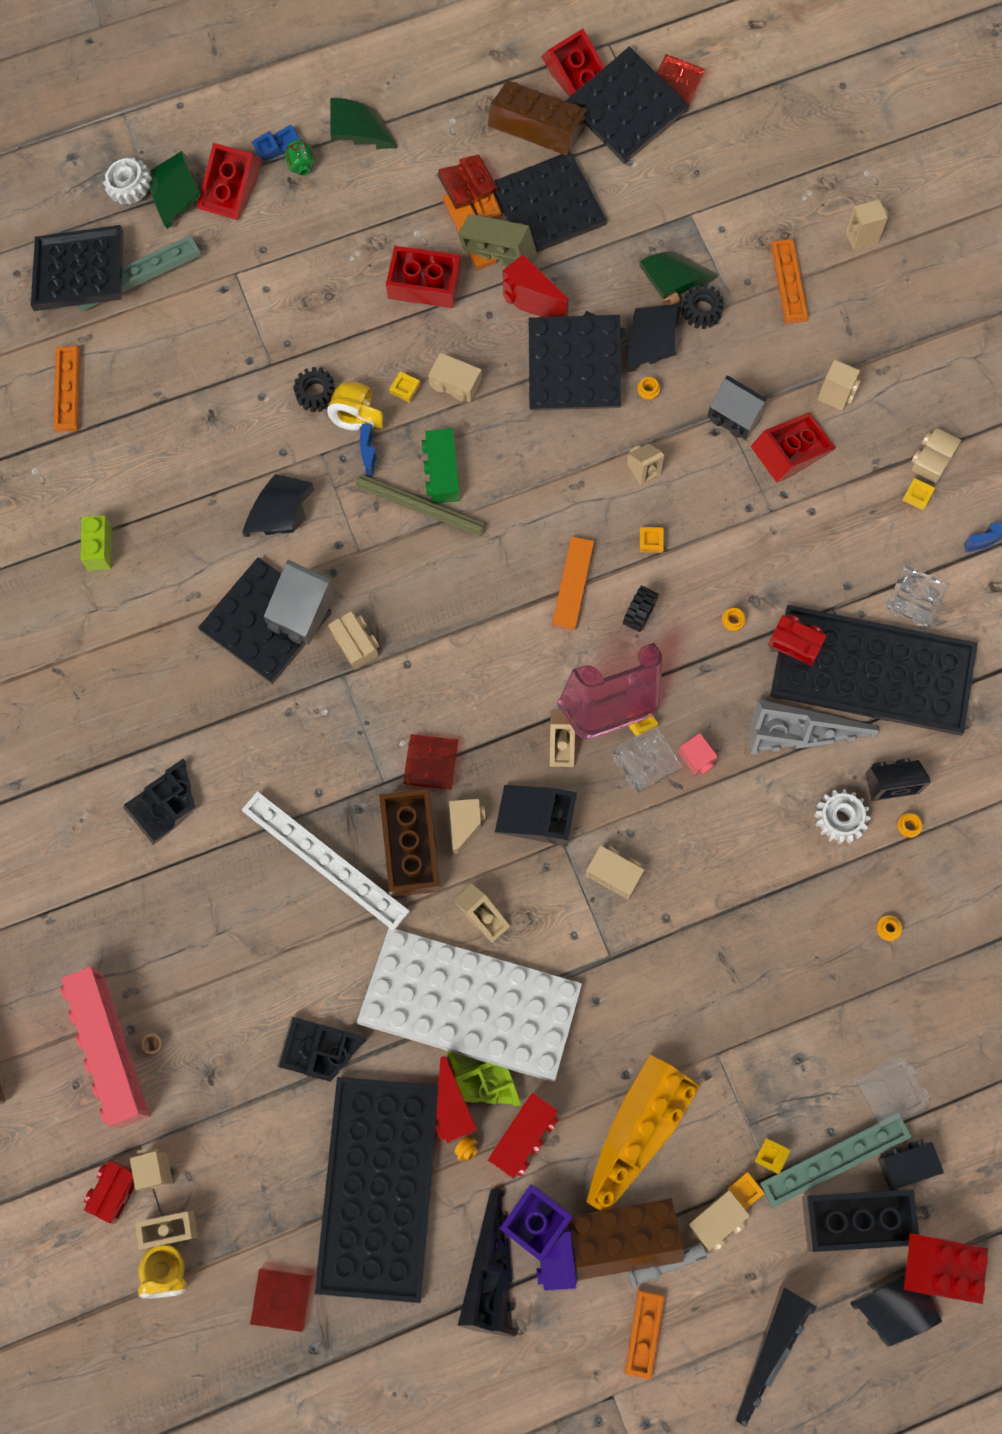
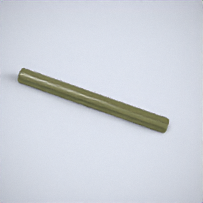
M360 475L356 481V487L476 536H481L484 532V523L363 475Z

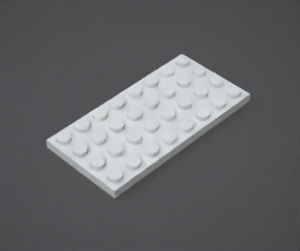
M389 928L357 1024L555 1082L582 983L397 929L393 931Z

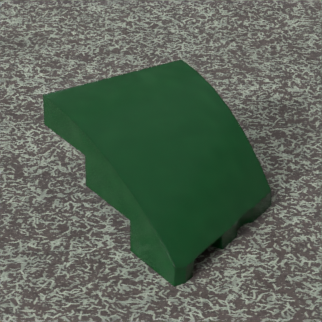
M330 98L331 141L353 140L354 145L376 144V149H396L395 140L375 109L350 99Z
M183 151L151 169L149 174L152 178V181L148 182L151 186L152 198L160 218L167 229L172 226L171 220L179 212L183 214L201 196L200 183L189 170L187 156Z
M676 252L657 253L639 262L640 268L663 300L678 291L682 294L696 285L700 284V287H702L704 284L717 279L715 273Z

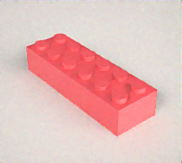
M88 967L61 978L63 986L60 987L61 993L65 1001L68 1000L71 1010H68V1015L73 1025L76 1024L79 1033L76 1035L78 1046L80 1049H84L86 1055L84 1065L88 1074H92L94 1080L92 1091L96 1099H100L102 1108L99 1110L104 1124L107 1123L109 1127L123 1128L150 1117L104 973Z

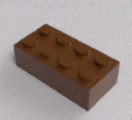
M507 80L490 103L488 127L567 156L583 132L587 109Z
M429 789L380 794L390 896L400 897L441 892Z
M672 1198L574 1215L568 1225L578 1281L683 1262V1245Z

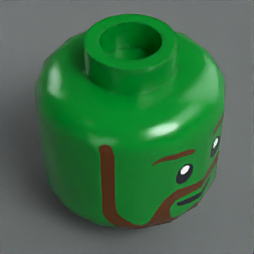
M295 140L287 145L284 156L289 170L300 176L309 174L316 163L310 144L302 140Z

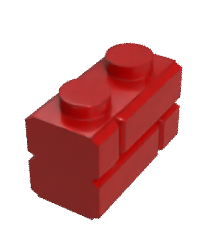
M782 615L768 646L812 666L827 635L823 634L822 629L817 626L810 625L808 627L800 623V619L793 615Z
M109 1160L107 1164L104 1163L100 1167L96 1176L99 1180L95 1188H90L84 1198L86 1206L83 1210L107 1223L116 1224L135 1184L132 1169L116 1161Z

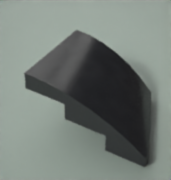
M679 304L635 308L628 345V372L635 371V366L649 362L651 365L661 359H667L677 354L680 343L677 330V322L681 312Z
M275 474L259 494L248 515L242 531L244 537H250L251 533L264 532L265 535L293 533L306 519L302 503L314 491L313 483Z
M181 759L165 770L164 775L144 787L142 793L123 806L124 810L153 845L175 829L195 810L191 784L188 779L186 761L184 759Z
M291 1017L277 1067L331 1082L339 1073V1070L352 1058V1055L366 1042L367 1037Z
M905 1275L850 1302L854 1309H859L868 1319L867 1324L878 1333L879 1338L887 1347L908 1340L942 1322L931 1295L904 1290Z

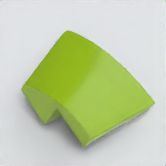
M447 1051L465 1102L521 1105L509 1069Z

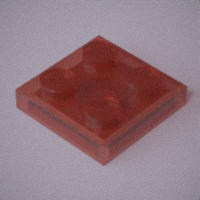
M260 1268L250 1325L303 1332L312 1275Z

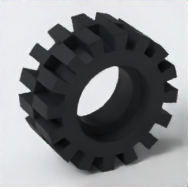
M700 284L696 285L695 289L693 287L690 288L689 293L686 292L683 300V318L685 321L688 320L690 326L695 323L694 328L697 329L699 325H702V329H706L707 325L709 328L713 327L714 323L717 324L723 312L724 298L720 296L721 292L719 290L714 292L715 287L713 286L707 289L708 284H704L703 288L700 287ZM701 301L707 302L711 305V310L700 312L695 309L694 305Z
M312 367L311 372L308 371V368L304 369L305 374L303 375L300 372L298 374L299 379L295 378V385H293L298 404L303 406V409L306 411L310 408V412H315V408L318 409V412H322L321 407L323 406L327 410L328 403L331 402L332 395L336 389L333 377H330L328 371L324 373L323 368H319V371H316V367ZM313 384H320L324 387L323 392L316 396L308 395L306 390Z
M641 585L627 609L623 625L641 632L653 611L659 594Z

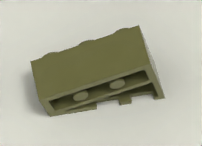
M469 214L458 233L464 250L487 260L493 257L501 261L503 267L509 266L522 254L533 265L538 257L530 228L522 223L518 224L502 219L488 218L483 215Z

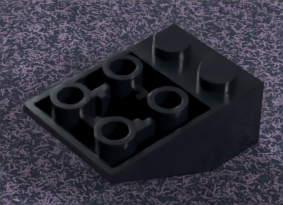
M504 785L495 833L568 846L577 792L547 787Z

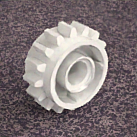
M135 158L120 159L113 163L105 174L106 181L103 182L106 187L105 191L114 202L119 201L122 205L123 203L131 204L138 202L147 194L151 187L148 183L152 181L149 175L151 172L141 160L137 162Z
M843 789L838 794L836 790H833L831 798L825 795L822 798L823 802L817 804L816 807L820 811H816L814 817L819 818L815 825L816 827H821V835L826 834L829 836L828 841L831 842L833 839H836L838 844H842L844 840H847L850 844L853 842V836L859 839L862 836L860 831L865 832L868 829V826L864 823L870 820V817L866 816L869 807L863 806L864 799L856 798L855 792L850 795L847 794L846 789ZM836 813H845L847 815L848 821H840L837 818Z

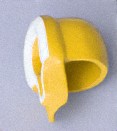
M346 381L336 387L327 409L328 416L335 425L350 431L361 430L362 423L371 425L373 429L381 430L384 427L382 412L370 407L372 389L369 386L360 382Z
M165 1244L148 1248L143 1253L138 1265L140 1285L137 1290L138 1296L142 1299L177 1296L186 1291L187 1284L184 1279L185 1264L177 1248Z

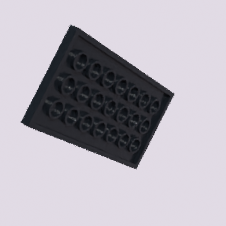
M791 605L786 606L785 616L793 615L800 619V623L808 627L810 625L817 626L827 636L812 666L778 650L769 697L959 736L964 734L978 643Z
M337 1077L315 1294L421 1303L436 1138L438 1085Z

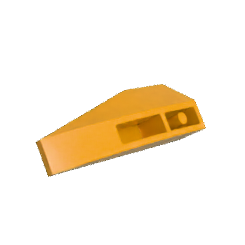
M649 1055L611 1125L593 1175L587 1203L600 1211L612 1208L674 1133L700 1087L698 1084L670 1064Z

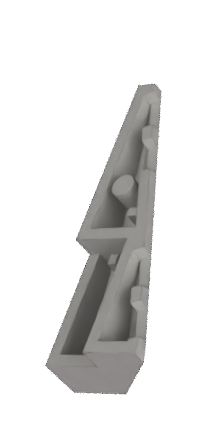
M758 699L751 718L749 751L750 754L755 755L758 754V751L772 750L777 752L780 751V748L795 746L798 749L834 744V741L844 739L856 741V738L871 736L872 738H877L879 730L875 725Z

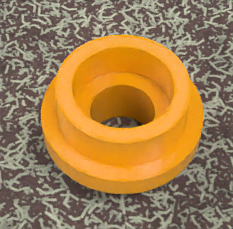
M653 377L642 379L638 383V394L647 400L656 398L660 393L659 382ZM649 387L652 391H646L645 388Z
M729 608L722 615V624L727 630L738 631L745 625V614L738 608ZM734 617L738 622L731 623L729 618Z
M905 813L898 819L897 828L903 836L913 838L920 834L923 824L920 817L916 814ZM906 822L913 824L912 830L906 828Z
M884 916L878 921L876 930L883 940L894 941L902 933V924L894 916ZM886 924L893 925L894 931L888 932Z
M469 1137L463 1138L454 1151L457 1159L460 1162L472 1160L478 1152V1148H476L478 1141Z

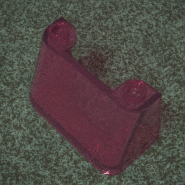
M655 643L640 648L637 657L640 662L638 667L605 678L593 666H581L572 670L557 704L578 736L591 739L648 719L656 714L660 707L662 654Z

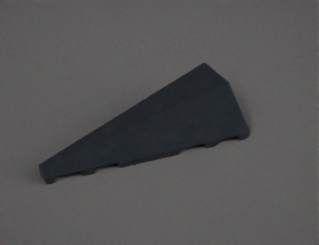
M491 1189L457 1326L476 1332L516 1337L517 1329L512 1327L511 1311L515 1310L514 1302L510 1301L509 1283H512L509 1240L505 1239L504 1232L500 1230V1227L507 1219L506 1214H502L501 1197L505 1194L501 1189Z
M782 1286L779 1288L735 1419L744 1427H747L755 1408H758L762 1402L761 1396L766 1387L772 1385L788 1358L798 1335L802 1334L804 1330L803 1325L810 1313L813 1314L817 1308L814 1304Z

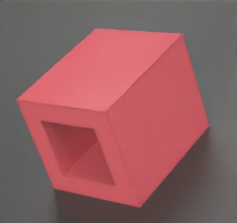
M700 733L680 746L678 753L695 776L700 772L704 775L715 767L714 763L717 755Z

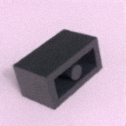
M923 1139L908 1143L909 1148L903 1151L896 1147L883 1152L885 1157L879 1158L878 1161L889 1190H896L944 1173L933 1142L924 1143Z

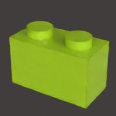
M105 515L82 516L81 562L88 571L111 569L112 526Z

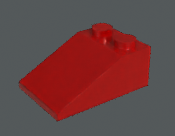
M584 28L551 47L541 56L552 77L569 97L604 68Z
M213 143L197 209L238 221L257 181L262 158L252 153Z
M523 254L502 270L503 297L509 304H513L519 310L540 317L568 316L569 299Z
M810 412L764 430L750 446L776 483L792 477L836 449Z
M446 1056L440 1057L437 1120L439 1124L435 1125L440 1140H446L448 1144H452L478 1132L461 1094Z

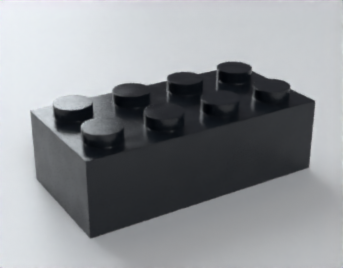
M914 1189L802 1196L807 1249L810 1252L909 1246L910 1233L919 1235Z

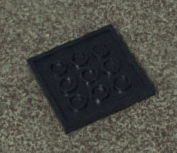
M630 46L566 100L568 103L587 109L585 125L623 164L627 163L686 112L689 106Z
M571 151L567 156L560 154L490 182L493 193L508 222L522 223L529 226L536 252L606 225L607 220Z
M115 225L36 236L34 241L31 307L33 311L121 300L124 233L122 226Z
M620 315L529 317L530 410L621 408Z
M257 557L200 624L198 629L269 683L273 684L306 643H296L288 637V634L283 632L278 634L267 627L264 614L281 573ZM331 609L328 610V612H327L326 616L324 617V619H323L322 623L320 624V626L325 622V620H326V619L330 616V614L332 613V612H331Z

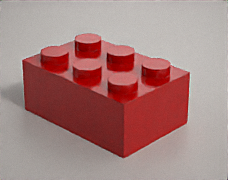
M394 245L386 280L388 299L454 308L461 274L460 255Z
M531 1093L487 1161L513 1179L517 1175L522 1178L530 1165L526 1160L531 1153L537 1155L545 1142L541 1137L546 1130L551 1133L559 1121V1118L556 1117L558 1110Z
M910 1233L904 1290L983 1304L988 1248Z

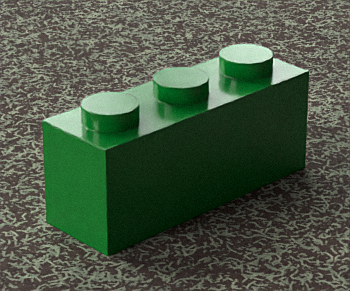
M453 428L425 431L426 439L421 440L423 454L427 453L428 460L423 461L425 475L429 474L430 482H425L426 494L431 496L433 504L460 501Z

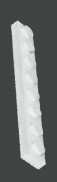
M258 791L243 807V813L393 931L400 926L410 913L408 909Z

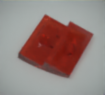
M666 54L657 74L689 105V109L695 98L696 90L705 75V69Z
M479 154L460 158L458 165L441 168L437 173L455 209L483 200L498 190Z
M411 734L403 784L452 790L459 739Z

